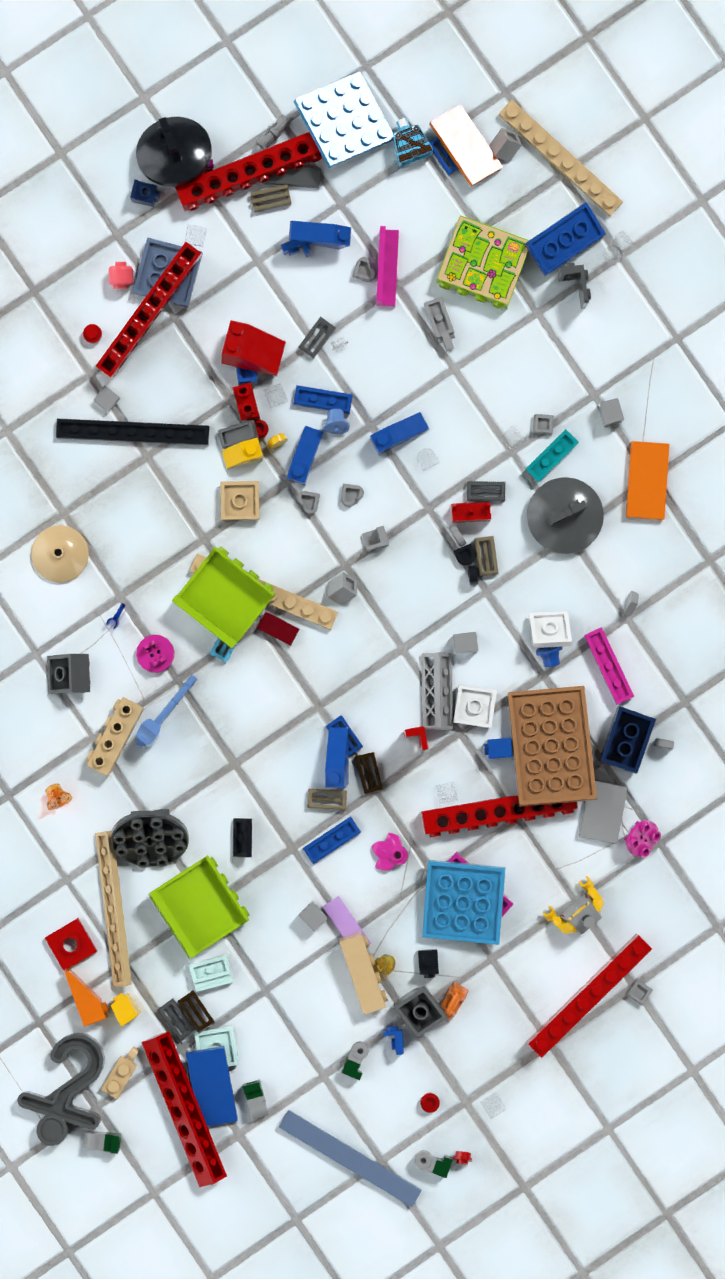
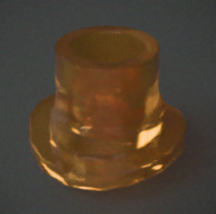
M59 783L50 785L45 790L48 797V810L62 807L72 800L71 794L63 791Z

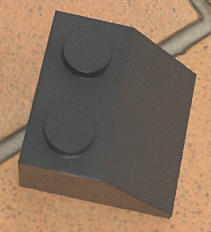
M89 654L47 656L48 694L90 692Z
M426 986L411 990L398 999L394 1006L395 1010L417 1038L448 1018V1015Z

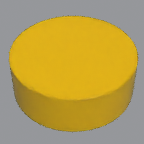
M280 433L269 439L268 445L271 449H276L285 444L288 439L284 433Z

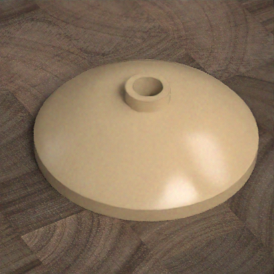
M57 525L45 529L36 537L31 550V558L36 571L42 577L52 582L63 583L77 578L84 571L89 559V550L84 537L78 531L68 526ZM58 549L62 551L60 556L55 555V551Z

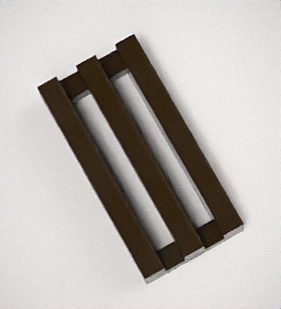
M374 752L355 756L364 794L382 790L383 787ZM367 757L372 758L378 787L374 786ZM363 758L371 786L370 789H367L360 759Z
M194 990L177 1001L199 1034L215 1023ZM193 996L197 1004L200 1006V1008L208 1018V1022L204 1021V1019L202 1018V1016L200 1015L192 1001L189 999L190 997ZM187 1001L202 1023V1026H198L183 1002Z

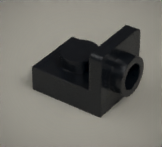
M437 949L418 950L419 974L423 975L424 978H434L435 974H439Z

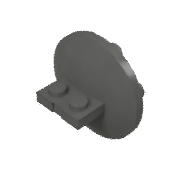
M569 477L556 478L540 486L533 494L527 509V522L532 536L547 550L560 554H571L588 547L599 535L604 520L603 506L597 493L585 482Z
M169 809L131 811V814L123 817L114 825L111 832V845L116 855L129 863L138 865L140 868L167 866L168 863L175 861L184 854L189 843V834L186 826L178 818L170 815Z

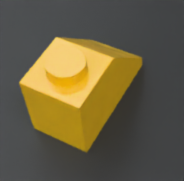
M258 437L222 450L227 469L264 459Z
M120 993L113 998L114 1003L111 1004V1007L121 1027L141 1013L129 993L126 995Z

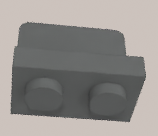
M563 264V267L558 272V282L577 280L581 309H585L589 300H591L590 288L587 289L586 287L587 281H589L588 270H584V264Z

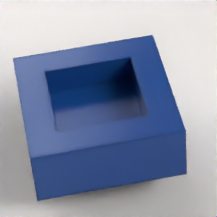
M236 367L238 386L247 383L257 384L258 379L255 371Z

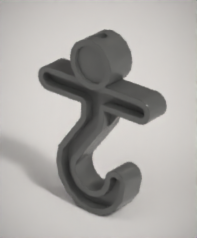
M73 1033L66 1035L55 1044L50 1054L53 1062L61 1063L66 1059L70 1051H83L88 1058V1065L83 1071L48 1096L31 1091H24L18 1096L17 1102L20 1107L45 1115L39 1121L36 1130L39 1140L45 1145L55 1146L64 1141L69 1133V1123L92 1130L97 1128L101 1122L98 1113L73 1105V1097L98 1079L104 1069L105 1055L103 1048L95 1038L88 1034Z

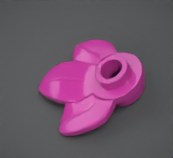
M388 833L386 841H378L372 845L373 852L379 857L375 865L379 870H391L395 865H402L408 859V851L402 846L401 839L396 834ZM397 852L401 853V857L399 859H397L395 856Z

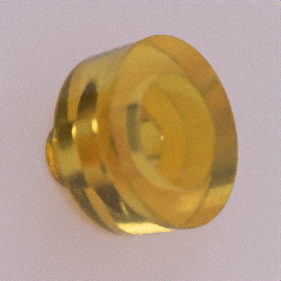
M384 954L375 960L380 973L389 975L395 968L396 962L393 956Z

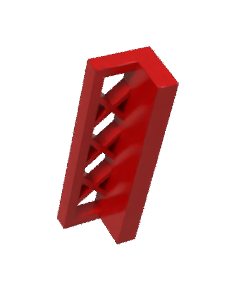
M424 726L403 731L405 738L418 736L421 751L429 749Z

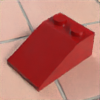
M230 320L222 350L221 364L277 376L286 341L250 324Z

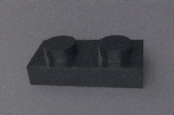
M233 818V857H252V818Z

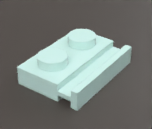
M227 954L189 964L196 992L234 982Z

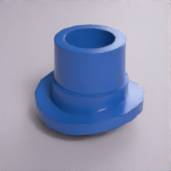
M538 648L536 655L541 656L544 667H554L560 664L559 651L563 648Z

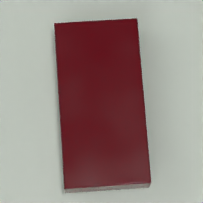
M266 611L257 629L290 646L300 630Z

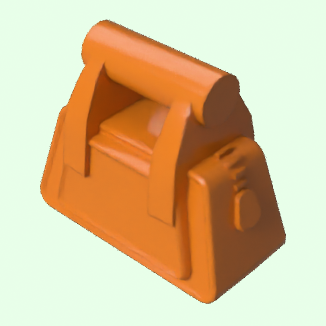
M456 982L452 983L439 1004L448 1015V1018H446L448 1021L455 1017L469 991Z

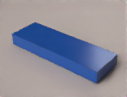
M296 385L293 405L327 411L341 409L343 413L350 414L353 394Z
M350 816L303 847V850L314 864L361 833V831Z

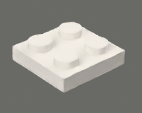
M568 611L529 613L533 648L572 646Z
M459 685L453 723L492 728L497 690Z

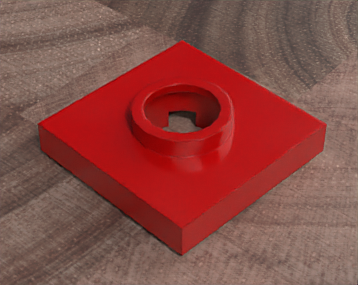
M79 918L45 937L63 971L98 951ZM67 938H74L77 941L75 951L68 952L64 949L63 943Z

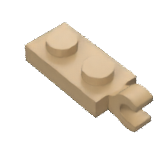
M133 1046L127 1057L120 1056L101 1088L102 1091L116 1099L119 1098L137 1067V1064L133 1061L140 1051Z

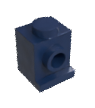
M134 179L130 198L134 203L154 207L155 202L159 201L160 191H158L157 185ZM143 190L149 191L147 195L142 194Z

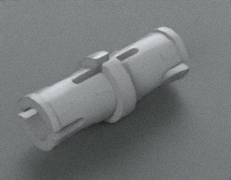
M282 114L272 126L267 127V131L256 143L263 150L266 149L275 139L280 137V133L291 122Z

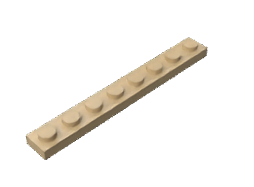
M513 100L499 112V116L609 217L623 203L616 194Z
M196 554L190 572L195 573L206 557ZM270 584L275 588L273 592L276 595L269 605L327 629H332L338 614L337 611Z
M112 831L97 832L95 836L113 986L132 985L117 857L111 845Z

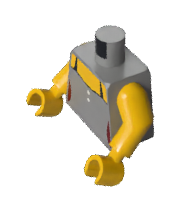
M585 876L587 878L586 884L579 881L582 888L588 892L557 917L556 912L551 906H548L551 913L545 914L543 912L546 920L549 922L553 921V924L564 934L578 933L581 935L602 918L600 911L603 908L604 901L596 888H593L594 883L588 876Z

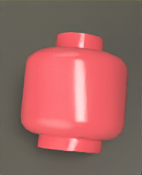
M115 262V266L109 267V284L113 286V289H129V286L133 284V268L127 266V262Z

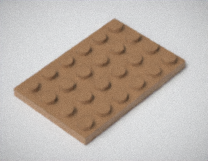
M584 686L508 692L519 807L597 800Z

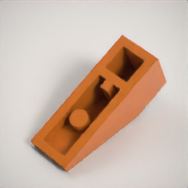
M71 969L64 971L83 1026L106 1019L108 1017L107 1013H109L107 1003L102 1002V999Z

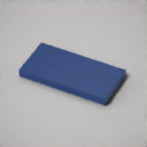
M585 202L524 244L543 275L546 276L605 236L606 233L587 202Z
M225 1046L186 1052L192 1090L207 1126L238 1121Z

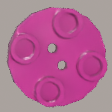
M150 635L140 641L136 657L143 669L158 673L165 671L171 666L174 661L175 651L167 638L161 635Z
M649 820L636 821V825L631 829L628 837L624 838L627 850L634 856L647 857L656 842L661 838L658 827Z

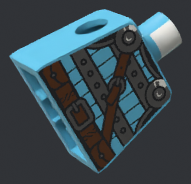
M407 118L396 122L399 131L393 133V141L399 168L433 155V149L418 124L410 127Z

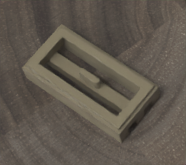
M287 184L250 192L254 212L292 204ZM285 191V193L255 199L258 196ZM286 197L287 199L279 202L257 206V203L266 202Z
M494 536L474 538L479 577L499 574ZM490 540L494 570L490 571L486 541ZM481 541L483 543L484 558L486 565V571L484 572L482 568L481 553L479 546V542Z
M308 790V808L346 810L347 791ZM312 793L343 794V798L312 797ZM312 800L342 802V806L312 804Z

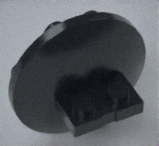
M164 117L158 119L159 121L153 123L143 132L138 141L136 159L140 170L150 181L162 186L177 187L196 180L206 170L211 160L212 144L208 133L199 123L189 118Z

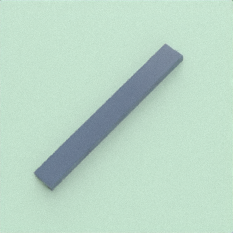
M288 1110L279 1125V1128L410 1207L414 1205L422 1191L419 1187L291 1110Z

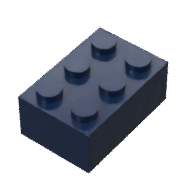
M618 706L599 761L637 774L656 719Z

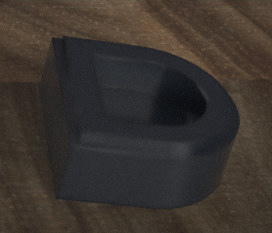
M471 543L453 551L458 563L463 566L471 565L475 560V552Z
M476 565L468 567L469 583L471 586L478 585Z

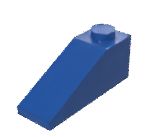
M290 221L289 240L337 250L350 246L351 227L327 223Z
M421 412L370 435V440L378 455H381L427 431L429 427Z
M305 426L292 459L287 480L306 485L323 431Z
M329 727L325 787L345 788L349 785V727Z

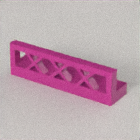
M380 226L376 306L395 307L399 230H386V226Z

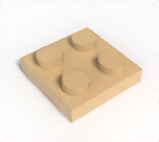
M259 481L221 482V520H260Z

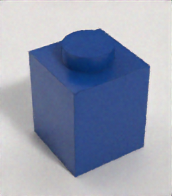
M511 738L487 740V744H484V755H488V759L512 757Z

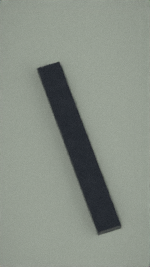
M57 418L56 438L209 445L210 426Z

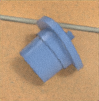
M341 409L329 410L327 412V422L323 425V430L333 434L348 432L350 425L344 419L343 411Z

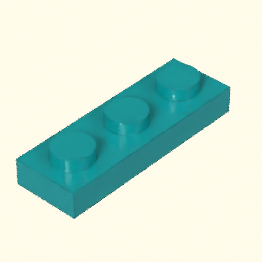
M565 429L525 471L539 483L579 441Z

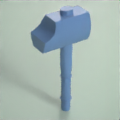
M191 675L184 682V685L154 721L149 718L140 725L136 735V744L140 748L145 747L147 749L155 744L159 737L160 725L197 681L195 676Z

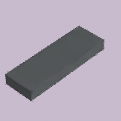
M264 164L265 168L273 166V164ZM292 167L287 169V173L282 176H277L276 174L269 176L270 179L263 184H287L294 187L320 189L321 168L302 167L294 169Z

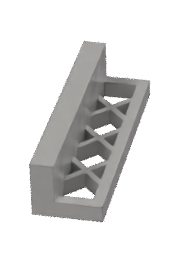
M422 653L423 726L425 730L453 729L452 653ZM428 657H434L432 668L428 665ZM431 676L434 679V685L432 687L429 685V679ZM431 696L434 697L433 706L429 704V698ZM431 715L435 717V726H430Z

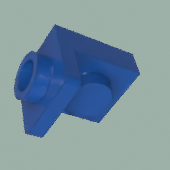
M291 240L281 244L284 255H294L302 248L306 258L310 256V244Z
M388 1026L387 1030H383V1036L395 1035V1038H391L392 1050H396V1055L404 1054L402 1029H398V1026Z

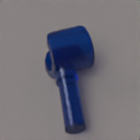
M121 603L116 614L107 620V626L111 620L116 622L113 629L119 626L118 619L125 604Z

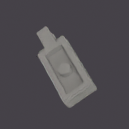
M442 297L425 302L424 307L436 340H438V343L443 342L446 352L453 350L454 346L451 339L455 338L454 329Z

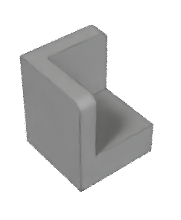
M504 128L500 129L490 143L494 156L508 162L512 160L522 146L517 133Z
M618 398L599 403L598 408L604 427L624 421Z
M384 525L362 534L367 552L389 546Z
M344 572L328 582L327 597L339 605H343L357 596V580Z
M476 632L452 635L455 653L478 652Z
M314 901L298 914L314 932L328 919Z

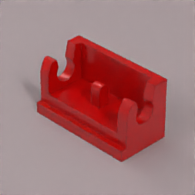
M490 502L451 504L452 523L491 521Z

